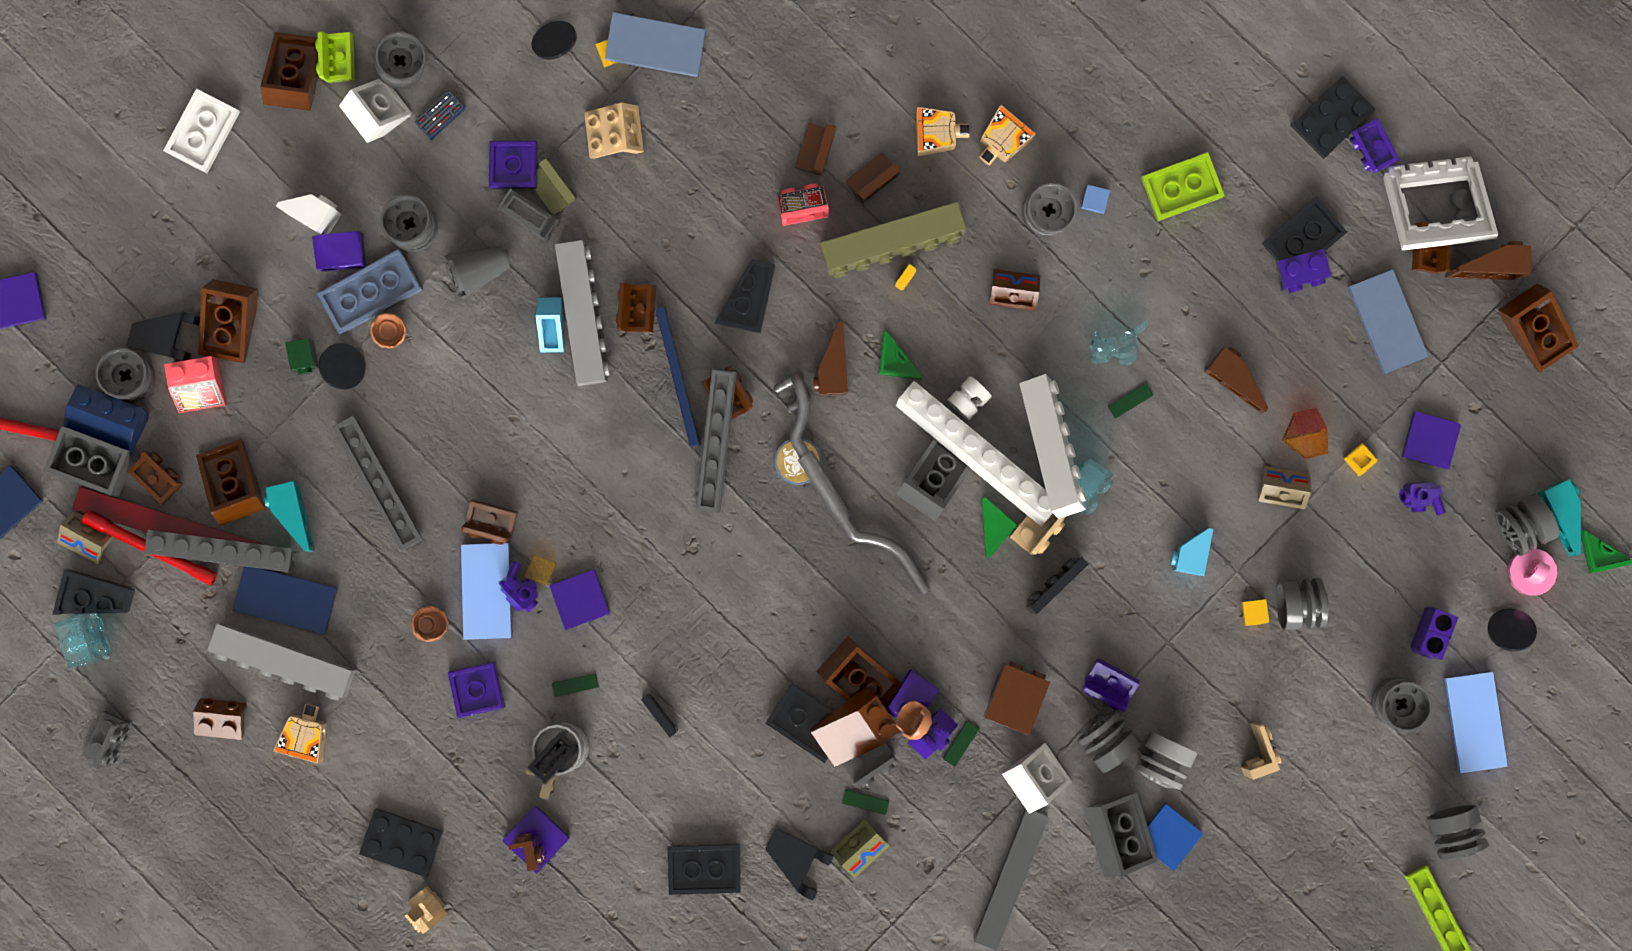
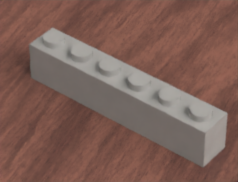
M583 240L555 244L576 383L578 386L607 382L606 376H610L608 361L604 362L603 353L606 352V344L604 338L600 339L599 330L603 329L601 315H596L595 306H599L597 292L592 290L591 283H595L594 270L589 269L588 260H592L590 246H585Z
M223 623L216 624L207 651L214 653L213 657L222 661H227L228 658L236 661V666L249 669L252 666L258 669L257 673L268 677H271L272 674L280 676V681L294 685V682L303 684L302 688L310 692L316 693L317 690L326 692L325 697L333 700H339V697H347L356 672L355 669Z

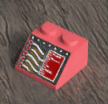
M809 184L804 186V190L795 191V188L781 190V194L777 195L782 226L829 217V208L823 186L818 187V184Z
M208 356L164 364L168 389L179 413L226 405L218 358Z

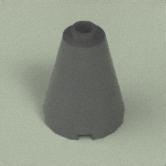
M501 246L443 256V260L449 261V263L445 264V268L454 289L459 288L461 292L458 294L460 300L469 297L510 269L509 263H512L508 250H503Z

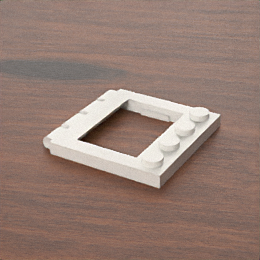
M1471 156L1454 158V165H1452L1451 159L1431 161V168H1429L1428 162L1407 164V170H1405L1404 165L1386 167L1383 180L1402 250L1497 238L1498 231L1479 163L1473 162ZM1468 180L1478 215L1476 220H1454L1449 224H1441L1440 222L1430 223L1424 227L1410 225L1409 211L1401 188Z

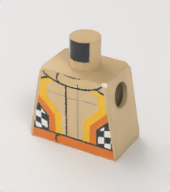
M1001 105L980 140L986 149L979 158L989 166L997 157L1003 162H1007L1032 141L1036 133Z
M917 107V156L954 150L956 138H969V124H955L954 112Z
M305 704L302 716L291 715L288 718L274 748V752L314 763L323 761L327 723L316 720L319 710L318 706Z

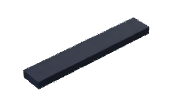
M665 307L657 308L656 314L689 445L692 448L698 447L700 442Z

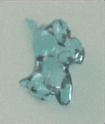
M1148 320L1142 321L1129 332L1121 333L1109 339L1102 338L1098 332H1095V336L1089 345L1090 354L1093 355L1090 357V362L1098 364L1116 358L1121 365L1134 363L1138 358L1137 335L1146 328Z

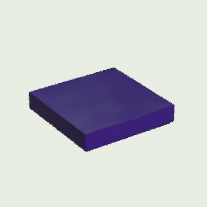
M490 141L489 188L537 189L538 142Z
M32 272L0 280V329L47 319L37 273Z
M1413 412L1401 457L1449 470L1461 424L1420 412Z
M595 569L549 585L565 630L610 614Z
M495 662L448 672L457 719L505 708Z
M535 805L502 841L509 847V844L519 834L531 833L532 836L538 835L540 846H544L546 859L543 860V864L537 870H533L537 874L570 837ZM523 847L511 849L526 863Z

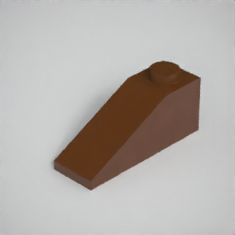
M843 322L837 323L818 369V377H814V391H819V396L848 394Z
M1226 347L1222 348L1204 372L1261 414L1266 412L1268 406L1245 361L1240 358L1241 354L1232 347L1228 349Z

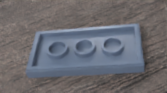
M612 12L605 60L698 77L705 29Z
M398 248L316 294L338 334L342 335L419 293L423 289L403 252Z
M1393 269L1348 287L1383 374L1429 357Z

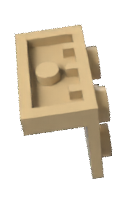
M621 102L585 112L590 158L595 159L618 152L635 154L644 152L639 107L637 105Z
M1052 514L1041 527L1027 515L1009 538L1031 555L1042 554L1050 544L1048 541L1049 537L1057 535L1065 526V523L1062 522L1065 517L1059 519Z
M1252 722L1250 725L1263 759H1260V757L1249 759L1246 761L1247 765L1241 767L1244 776L1252 780L1279 771L1278 764L1281 763L1277 750L1272 749L1270 741L1273 738L1268 726L1264 727L1263 724L1258 722Z

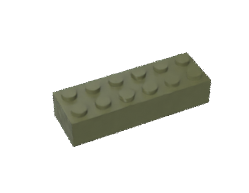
M955 202L821 242L820 250L828 277L834 275V278H840L848 275L847 272L852 269H856L857 272L869 269L872 263L879 262V265L892 262V258L899 255L902 258L913 256L916 254L915 251L924 248V251H930L938 248V244L942 242H947V245L959 242L966 231L959 204Z

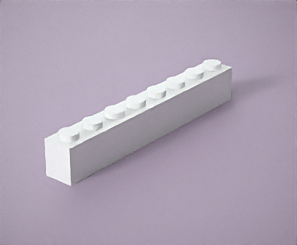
M915 381L899 397L896 406L1038 525L1041 527L1053 513L1051 512L1047 492L1042 486Z

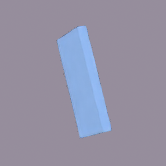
M504 543L503 545H461L463 640L512 638L511 604L506 600L507 596L500 590L501 586L498 584L499 581L506 577L510 569L509 543Z
M1493 672L1444 678L1458 773L1508 767Z

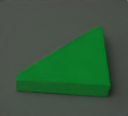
M884 331L878 375L922 380V375L893 340L888 331Z
M983 497L981 500L985 555L987 558H990L1016 528L1017 524L986 497Z
M1581 530V541L1589 573L1632 564V559L1588 533L1587 530Z

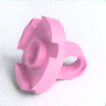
M1540 549L1528 550V553L1523 556L1515 554L1507 568L1512 587L1525 595H1541L1549 591L1557 578V566L1553 558L1547 552Z

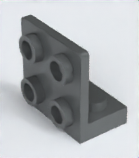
M102 711L82 754L94 760L92 768L97 770L116 763L120 755L118 749L130 734V729L128 728L131 722L109 712Z
M884 743L882 746L842 764L853 779L854 785L856 787L861 785L864 788L875 781L873 776L879 772L885 774L895 767L893 763L897 760L887 744Z

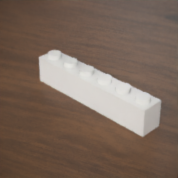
M1044 374L1019 383L1051 512L1060 519L1086 510L1084 501L1087 500L1083 487L1079 485L1078 479H1081V474L1078 466L1074 465L1073 458L1076 455L1072 444L1068 442L1067 436H1070V431L1066 422H1063L1062 415L1065 412L1062 403L1057 399L1056 394H1059V388L1056 381H1052Z

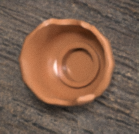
M390 312L377 316L371 323L370 328L373 341L383 348H394L404 341L407 331L404 320L397 314Z
M426 606L414 613L410 626L413 634L418 639L424 642L439 640L447 632L449 621L443 610L434 606Z
M908 701L902 706L896 720V727L902 731L904 737L910 740L922 738L929 731L932 724L931 712L926 706L917 701Z

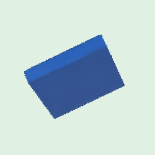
M1164 803L1147 825L1157 858L1173 871H1175L1203 835L1200 830L1166 803Z

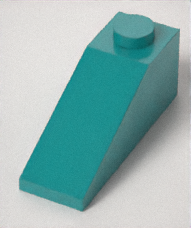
M1570 479L1561 480L1537 492V494L1547 504L1555 517L1559 528V538L1569 556H1578L1581 554V500L1578 496L1579 489Z
M291 481L267 487V494H264L267 508L270 507L271 512L305 552L315 551L299 482Z

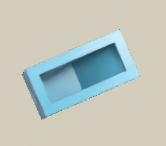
M562 297L538 298L536 322L540 352H564Z
M1207 528L1178 546L1176 551L1172 552L1170 565H1173V571L1198 576L1205 575L1213 529Z

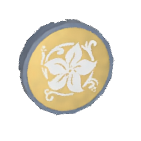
M802 438L809 452L813 451L821 464V455L818 448L811 441ZM785 441L778 448L775 455V467L778 475L785 482L793 485H803L811 482L797 460L799 456L792 447L791 441Z

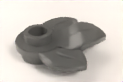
M1485 185L1494 215L1497 211V202L1495 198L1489 195L1488 187ZM1470 187L1469 190L1460 189L1450 195L1453 203L1461 209L1456 215L1455 220L1473 221L1478 218Z

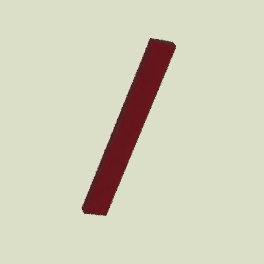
M79 487L72 510L82 513L90 510L108 519V521L143 532L154 530L261 544V542L83 487Z

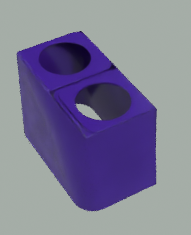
M353 231L312 236L316 269L318 271H336L364 268L366 266L364 234L362 232Z
M1425 607L1411 643L1412 652L1429 659L1443 660L1459 617L1437 608ZM1441 614L1448 615L1449 617L1446 631L1438 630L1435 625L1436 618ZM1431 637H1439L1442 640L1437 654H1433L1427 649V641Z
M910 669L901 682L903 684L885 709H887L886 711L897 718L900 709L908 701H917L928 708L939 692V689Z

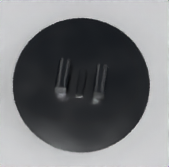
M554 21L544 25L535 33L531 46L539 58L547 60L556 59L565 55L573 48L577 40V33L570 23Z
M337 343L327 347L322 352L319 359V371L324 381L331 387L339 390H348L357 386L364 378L366 370L365 361L360 352L353 346Z
M1512 608L1502 609L1494 613L1489 619L1487 626L1488 635L1493 643L1507 651L1527 649L1534 643L1537 635V628L1533 619L1525 612Z

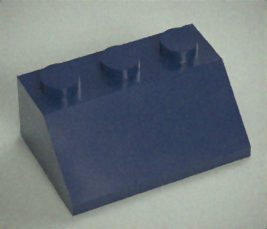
M77 384L67 404L63 426L130 451V459L149 417L141 407Z

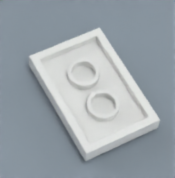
M196 89L163 151L208 173L240 111Z

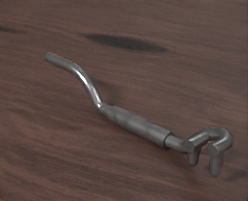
M795 371L783 378L781 382L773 387L776 393H781L786 389L794 387L797 397L795 401L786 406L788 413L797 411L793 427L790 431L792 447L799 456V459H797L827 507L835 523H840L844 532L852 541L876 545L891 552L900 561L919 594L927 593L930 590L928 584L911 556L901 545L885 536L860 532L856 529L850 519L852 515L813 451L809 452L801 438L811 402V397L808 395L803 380L804 375L801 371Z

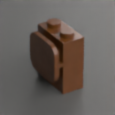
M1011 661L1009 665L1003 664L983 717L1030 736L1050 681L1045 680V674L1035 670L1032 671V674L1023 671L1024 666Z

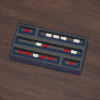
M448 90L414 122L432 140L466 108Z

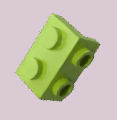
M323 31L318 32L315 46L318 52L316 71L319 78L328 83L354 81V34L351 32L327 34Z

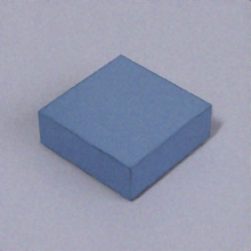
M1087 184L1081 209L1104 214L1110 190Z

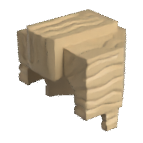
M426 886L407 902L411 909L405 915V918L417 930V933L421 931L424 934L447 915L444 909L446 905L437 896L435 891L432 892Z

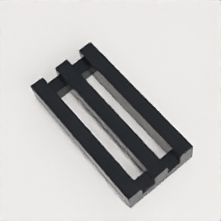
M647 694L641 699L669 738L677 733L678 729L651 694Z
M559 733L527 767V770L530 773L532 772L536 778L542 780V783L546 785L577 752L578 747ZM562 741V746L539 770L536 769L554 747ZM569 747V751L557 762V764L546 775H544L543 773L566 750V748Z

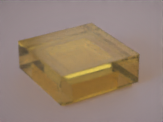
M534 555L525 577L547 586L557 564Z

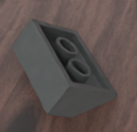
M61 426L44 471L105 494L119 497L128 476L130 451Z
M1137 792L1103 800L1084 808L1104 877L1124 876L1158 861Z

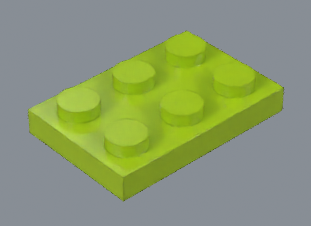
M1208 152L1141 177L1157 222L1225 196Z

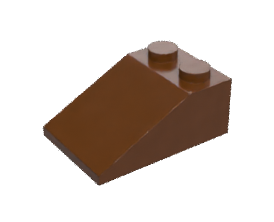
M275 32L260 86L263 105L311 111L318 75L316 71L318 52L315 46L316 39L318 38Z
M1510 241L1508 245H1501V248L1447 272L1445 278L1518 280L1531 274V246L1523 245L1522 241Z
M214 279L202 287L198 354L240 363L245 362L257 311L258 288Z
M1538 283L1498 309L1507 329L1539 373L1579 347L1552 291Z
M242 439L196 455L210 512L220 526L265 510L261 490Z
M849 636L816 671L830 687L846 700H849L866 687L878 697L884 708L893 701L903 685Z
M865 687L813 727L810 733L832 765L836 767L882 746L900 730L896 727V724L878 697Z

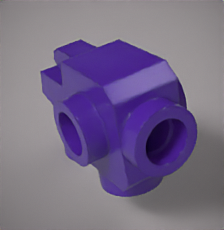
M1405 483L1403 489L1400 490V501L1406 507H1411V512L1426 511V506H1430V503L1433 504L1436 515L1446 512L1440 497L1443 494L1441 486L1436 483Z
M513 561L506 577L499 581L498 584L501 586L500 590L507 596L506 600L517 611L526 610L529 612L538 604L535 600L538 597L537 585L530 579L521 582L516 577L521 564Z

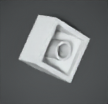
M380 78L351 89L339 105L367 143L385 136L412 114L395 90L384 84Z
M310 194L281 201L276 205L286 214L321 235L330 234L342 215L336 210L338 206L322 195L317 198Z
M1043 743L1018 760L1002 774L1029 814L1048 805L1072 783L1046 743Z

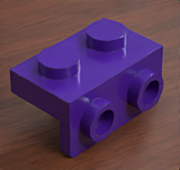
M1378 118L1352 131L1354 136L1350 140L1356 150L1361 148L1365 156L1361 158V161L1367 171L1372 169L1375 174L1400 160Z
M1324 249L1277 261L1283 284L1280 286L1281 291L1288 289L1289 293L1302 290V285L1311 283L1312 287L1325 284V279L1332 276Z
M1098 658L1085 678L1082 690L1089 697L1104 701L1110 708L1125 712L1129 700L1140 684V680Z

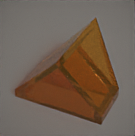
M1317 408L1293 413L1282 438L1284 443L1304 459L1328 454V429Z

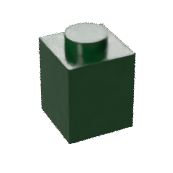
M306 338L285 342L291 371L298 372V375H307L313 373L312 369L319 368L314 340Z

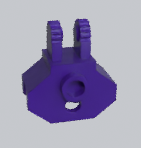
M941 708L931 716L932 724L929 731L920 739L908 741V744L925 760L937 749L941 751L950 742L948 737L958 726Z

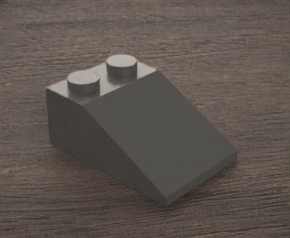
M934 438L896 495L935 521L971 468Z

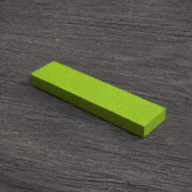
M1423 865L1404 875L1442 950L1471 951L1428 866Z

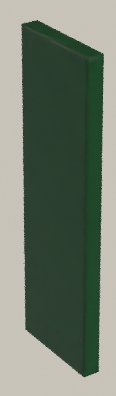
M1144 384L1109 405L1108 408L1114 418H1117L1152 397L1153 394L1147 384Z
M596 674L552 683L555 697L599 688Z
M967 721L943 759L955 767L979 731V728Z
M845 790L842 804L886 815L889 801Z

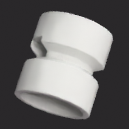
M969 376L961 385V391L956 390L947 401L962 417L969 421L978 412L977 407H983L992 396L977 380Z

